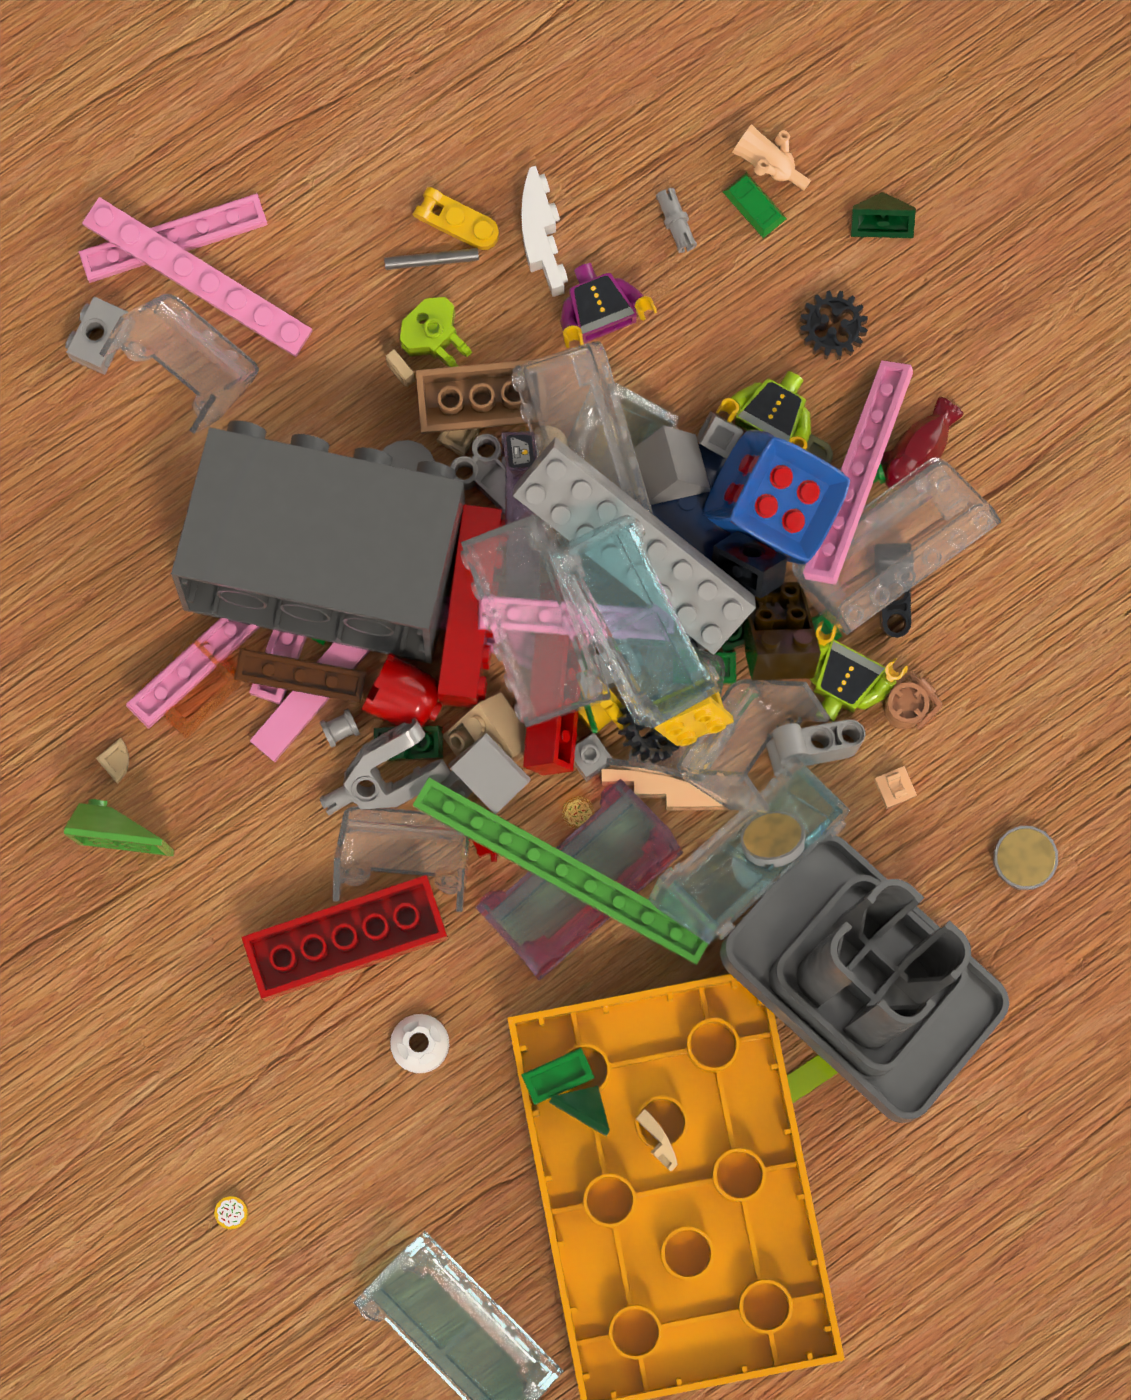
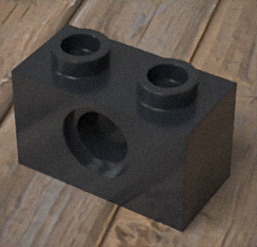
M736 531L713 546L712 562L750 593L761 599L784 584L788 557Z

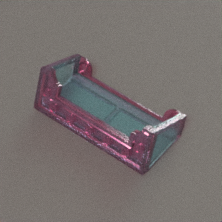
M619 779L615 784L608 785L602 791L601 808L556 847L558 850L637 894L683 854L670 829L622 779ZM530 872L523 876L507 892L503 890L487 892L475 907L539 981L611 918Z

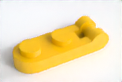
M432 187L426 188L421 206L417 205L413 212V216L418 220L480 250H488L498 242L499 229L494 220L443 195ZM435 204L443 208L439 216L431 212Z

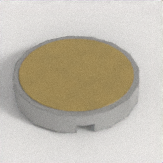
M779 811L763 813L748 822L741 833L743 853L750 862L757 866L765 867V864H773L774 867L786 865L794 861L803 852L805 847L806 835L804 826L797 817L790 813Z
M1019 826L1007 831L999 839L993 852V865L998 876L1011 887L1018 890H1033L1043 886L1053 877L1058 866V850L1053 839L1045 831L1033 826Z

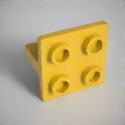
M711 676L653 701L658 720L653 722L654 728L676 746L693 744L698 737L708 733H718L724 730L726 725L734 722L732 714L724 709L716 681Z

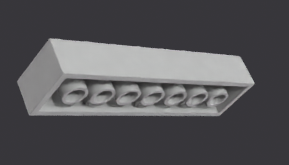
M556 437L514 485L513 497L713 655L756 608L755 596Z

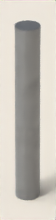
M478 248L385 257L384 261L385 269L392 270L479 261Z

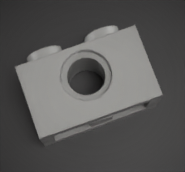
M93 297L90 304L86 303L79 317L81 323L76 332H71L65 347L68 349L66 353L72 361L105 375L132 319L128 311ZM93 330H104V335L99 340L89 339V335Z

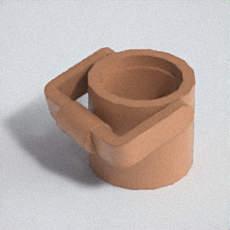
M907 671L901 679L896 680V684L886 696L884 711L890 724L896 728L910 729L916 726L920 730L941 710L943 704L934 694L936 690L923 677L919 679L913 672ZM908 677L913 683H911V682L902 683V682ZM930 699L936 707L924 718L928 712Z

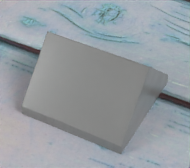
M663 425L634 448L648 505L710 492V485L696 434Z
M487 733L448 764L450 769L494 814H497L531 780Z

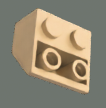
M499 693L478 703L443 735V738L454 754L458 756L487 733L516 763L523 758L526 727L503 694Z

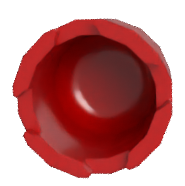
M389 653L361 710L395 726L402 723L410 724L413 719H417L421 727L424 726L428 719L435 721L443 705L438 702L437 692L439 683L437 679L404 659Z

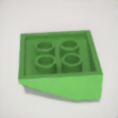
M89 799L88 804L79 803L64 829V834L78 845L174 856V849L163 839L114 808L107 807L108 802L104 800Z

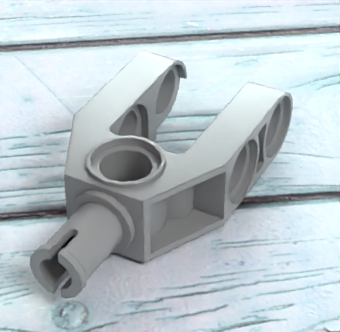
M413 719L412 723H402L364 744L345 771L343 786L325 796H321L320 802L324 809L328 807L326 810L328 815H332L352 802L357 804L361 810L398 807L418 796L428 777L441 783L449 776L450 770L443 759H440L423 768L416 767L413 769L412 774L394 784L392 781L389 783L384 782L376 766L414 746L426 734L417 719ZM369 780L374 784L370 787H364L359 782Z

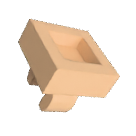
M905 766L874 779L886 809L917 796Z

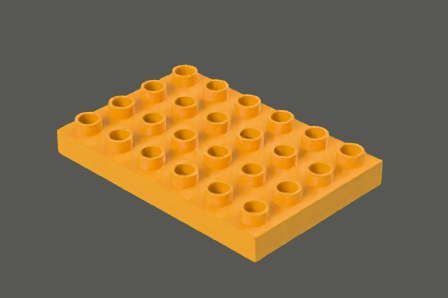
M728 974L508 1017L580 1399L647 1400L845 1360L774 1013L736 978ZM582 1048L595 1078L561 1094L598 1086L610 1128L607 1137L550 1104L551 1098L534 1105L521 1074ZM644 1109L652 1115L669 1139L678 1163L672 1171L665 1167L651 1153L659 1141L636 1120Z

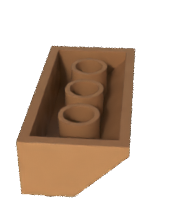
M542 359L416 370L421 434L548 422Z

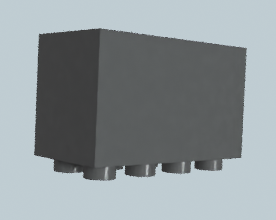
M230 421L227 431L209 427L171 572L183 610L388 655L392 653L398 657L432 664L455 569L463 505H465L464 481L454 479L456 471L445 464L433 461L419 462L416 471L391 466L393 459L389 454L365 447L356 448L353 458L328 453L330 445L326 441L306 434L292 435L290 444L265 439L267 432L264 428L246 421Z

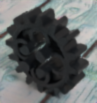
M828 290L823 300L819 295H815V305L806 303L805 311L808 314H801L800 322L806 325L801 326L799 332L800 334L808 335L804 339V345L813 344L812 353L814 355L820 350L824 351V359L826 360L829 358L830 353H835L837 360L841 359L843 351L849 356L853 355L852 345L861 347L863 341L859 336H866L868 329L862 327L868 321V316H860L864 308L863 305L855 307L853 305L855 299L853 295L848 300L843 299V291H839L837 297H832V293ZM827 308L830 310V320L833 324L838 323L841 315L844 313H849L853 319L850 321L843 319L838 329L841 336L847 337L848 340L846 342H839L837 340V330L835 327L828 328L827 334L824 337L815 335V331L818 329L819 331H825L829 322L827 315L820 314L821 309Z
M644 693L626 701L627 705L620 708L623 716L617 718V722L623 725V729L619 730L618 734L625 735L627 739L623 743L624 747L630 745L633 748L631 751L633 757L641 754V762L643 763L650 760L652 764L670 758L673 756L672 752L680 747L668 740L655 728L648 731L642 737L639 734L640 730L658 720L653 701L659 699L657 694L649 697L648 693Z

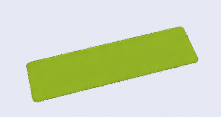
M817 1055L787 1075L792 1103L838 1072L822 1057Z

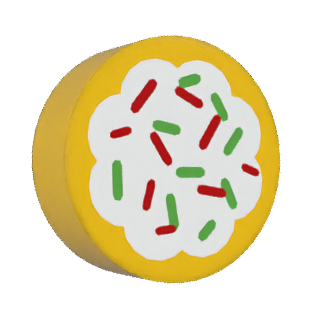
M225 1197L215 1207V1219L225 1229H237L247 1220V1205L238 1197Z

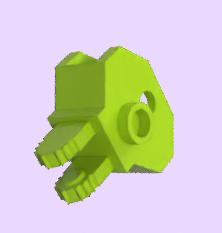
M446 297L424 299L402 320L401 348L410 357L431 355L434 359L438 357L447 367H458L456 360L445 349L452 344L465 357L472 353L466 343L457 336L456 329L454 328V305Z

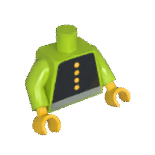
M787 371L780 384L767 378L763 384L755 382L738 391L731 398H725L716 411L717 414L720 411H726L729 414L726 420L728 423H731L736 416L735 425L746 431H765L774 437L789 441L805 450L807 449V443L811 435L810 412L805 408L806 399L796 394L804 380L791 371Z
M821 621L816 630L821 654L815 677L810 679V681L816 686L814 692L825 698L817 714L834 722L841 708L854 713L857 708L866 710L884 700L896 684V680L901 679L907 673L908 667L906 666L901 673L894 671L893 664L897 658L891 660L886 667L834 640L837 629L835 625L832 633L824 634L821 631L823 621Z

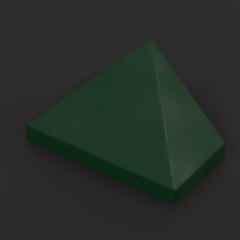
M881 192L853 206L851 237L914 238L916 208Z
M598 1086L555 1095L549 1101L550 1104L607 1137L610 1132Z

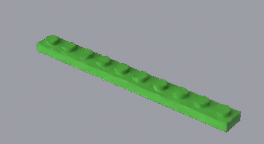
M429 777L413 804V807L695 965L698 964L713 937L711 934Z

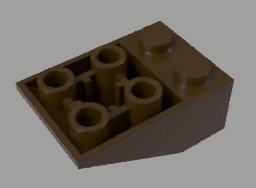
M784 582V584L761 599L755 596L756 608L742 623L745 655L751 680L814 678L821 651L802 582Z

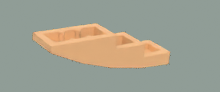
M602 769V786L634 785V798H666V811L731 809L730 799L696 784L665 775L636 770Z

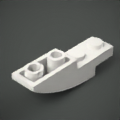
M536 166L529 168L522 197L521 215L524 248L530 272L543 269L552 297L564 294V283L568 282L563 264L557 265L553 255L558 253L553 235L547 236L556 232V221H559L560 218L555 203L549 204L545 193L550 192L545 174L539 175Z

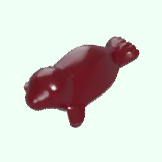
M939 397L933 414L913 424L906 430L891 451L884 452L880 463L881 465H887L885 468V484L888 489L898 491L915 484L917 492H926L928 488L927 475L945 450L949 426L959 420L964 414L957 405L952 404L946 398Z

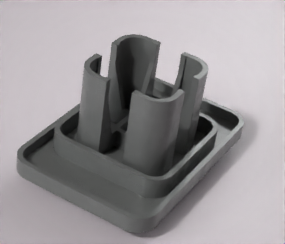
M832 834L821 835L813 839L803 849V852L785 869L726 936L721 945V960L726 970L881 1113L894 1122L909 1123L928 1111L1004 1019L1009 1009L1008 993L1004 986L971 956L970 943L960 929L950 920L939 927L917 907L925 897L913 886L903 880L887 879L841 837Z

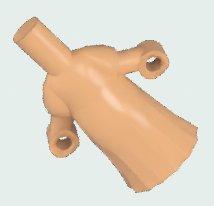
M751 124L732 151V153L751 163L755 167L754 171L757 175L762 176L766 173L770 174L775 181L789 180L803 191L811 182L810 179L795 170L794 158L789 153L790 135L785 130L780 131L774 141L777 145L775 146Z

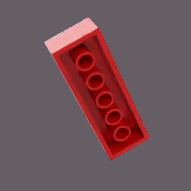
M463 505L437 692L439 702L443 705L472 709L479 701L486 700L488 683L486 682L487 677L483 676L484 669H490L492 651L491 645H488L487 642L488 638L494 639L495 630L478 629L479 597H500L499 582H496V576L502 577L505 558H503L504 551H501L500 547L501 545H507L509 527H507L508 520L503 519L502 509Z
M427 875L241 937L260 997L263 1001H268L449 940Z

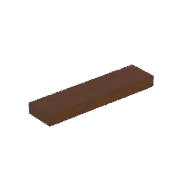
M239 648L234 680L361 703L366 672Z

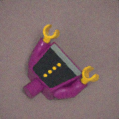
M591 263L577 267L574 272L579 284L569 289L570 297L563 302L560 318L565 347L570 348L569 342L572 340H578L580 345H583L586 342L634 324L637 321V313L640 320H646L645 311L652 310L654 313H657L652 298L644 296L638 289L623 279L614 278L611 273L597 277Z

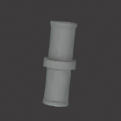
M668 188V194L666 189L662 190L656 195V199L659 201L665 216L664 225L666 229H670L678 252L684 253L685 247L688 252L697 246L687 223L689 220L688 214L682 211L674 188Z

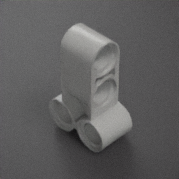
M482 434L473 442V457H458L450 466L456 472L461 467H469L472 469L473 475L469 479L462 480L455 474L454 479L464 481V490H469L473 487L478 488L498 509H502V513L520 527L534 512L513 497L514 485L519 479L500 462V442L493 435ZM483 445H491L496 451L491 457L485 458L479 455L478 450Z
M843 720L801 728L799 724L792 723L776 728L772 732L774 739L769 741L766 747L774 775L783 777L797 773L803 766L854 756L866 735L863 725L855 720ZM842 735L850 736L854 743L846 742ZM811 741L820 742L824 748L815 747Z

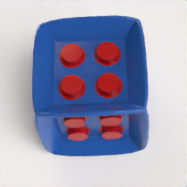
M749 430L738 440L725 461L709 493L703 515L731 534L739 531L788 557L787 562L803 565L812 559L826 538L846 498L850 478L833 465L789 441L774 437L765 431Z

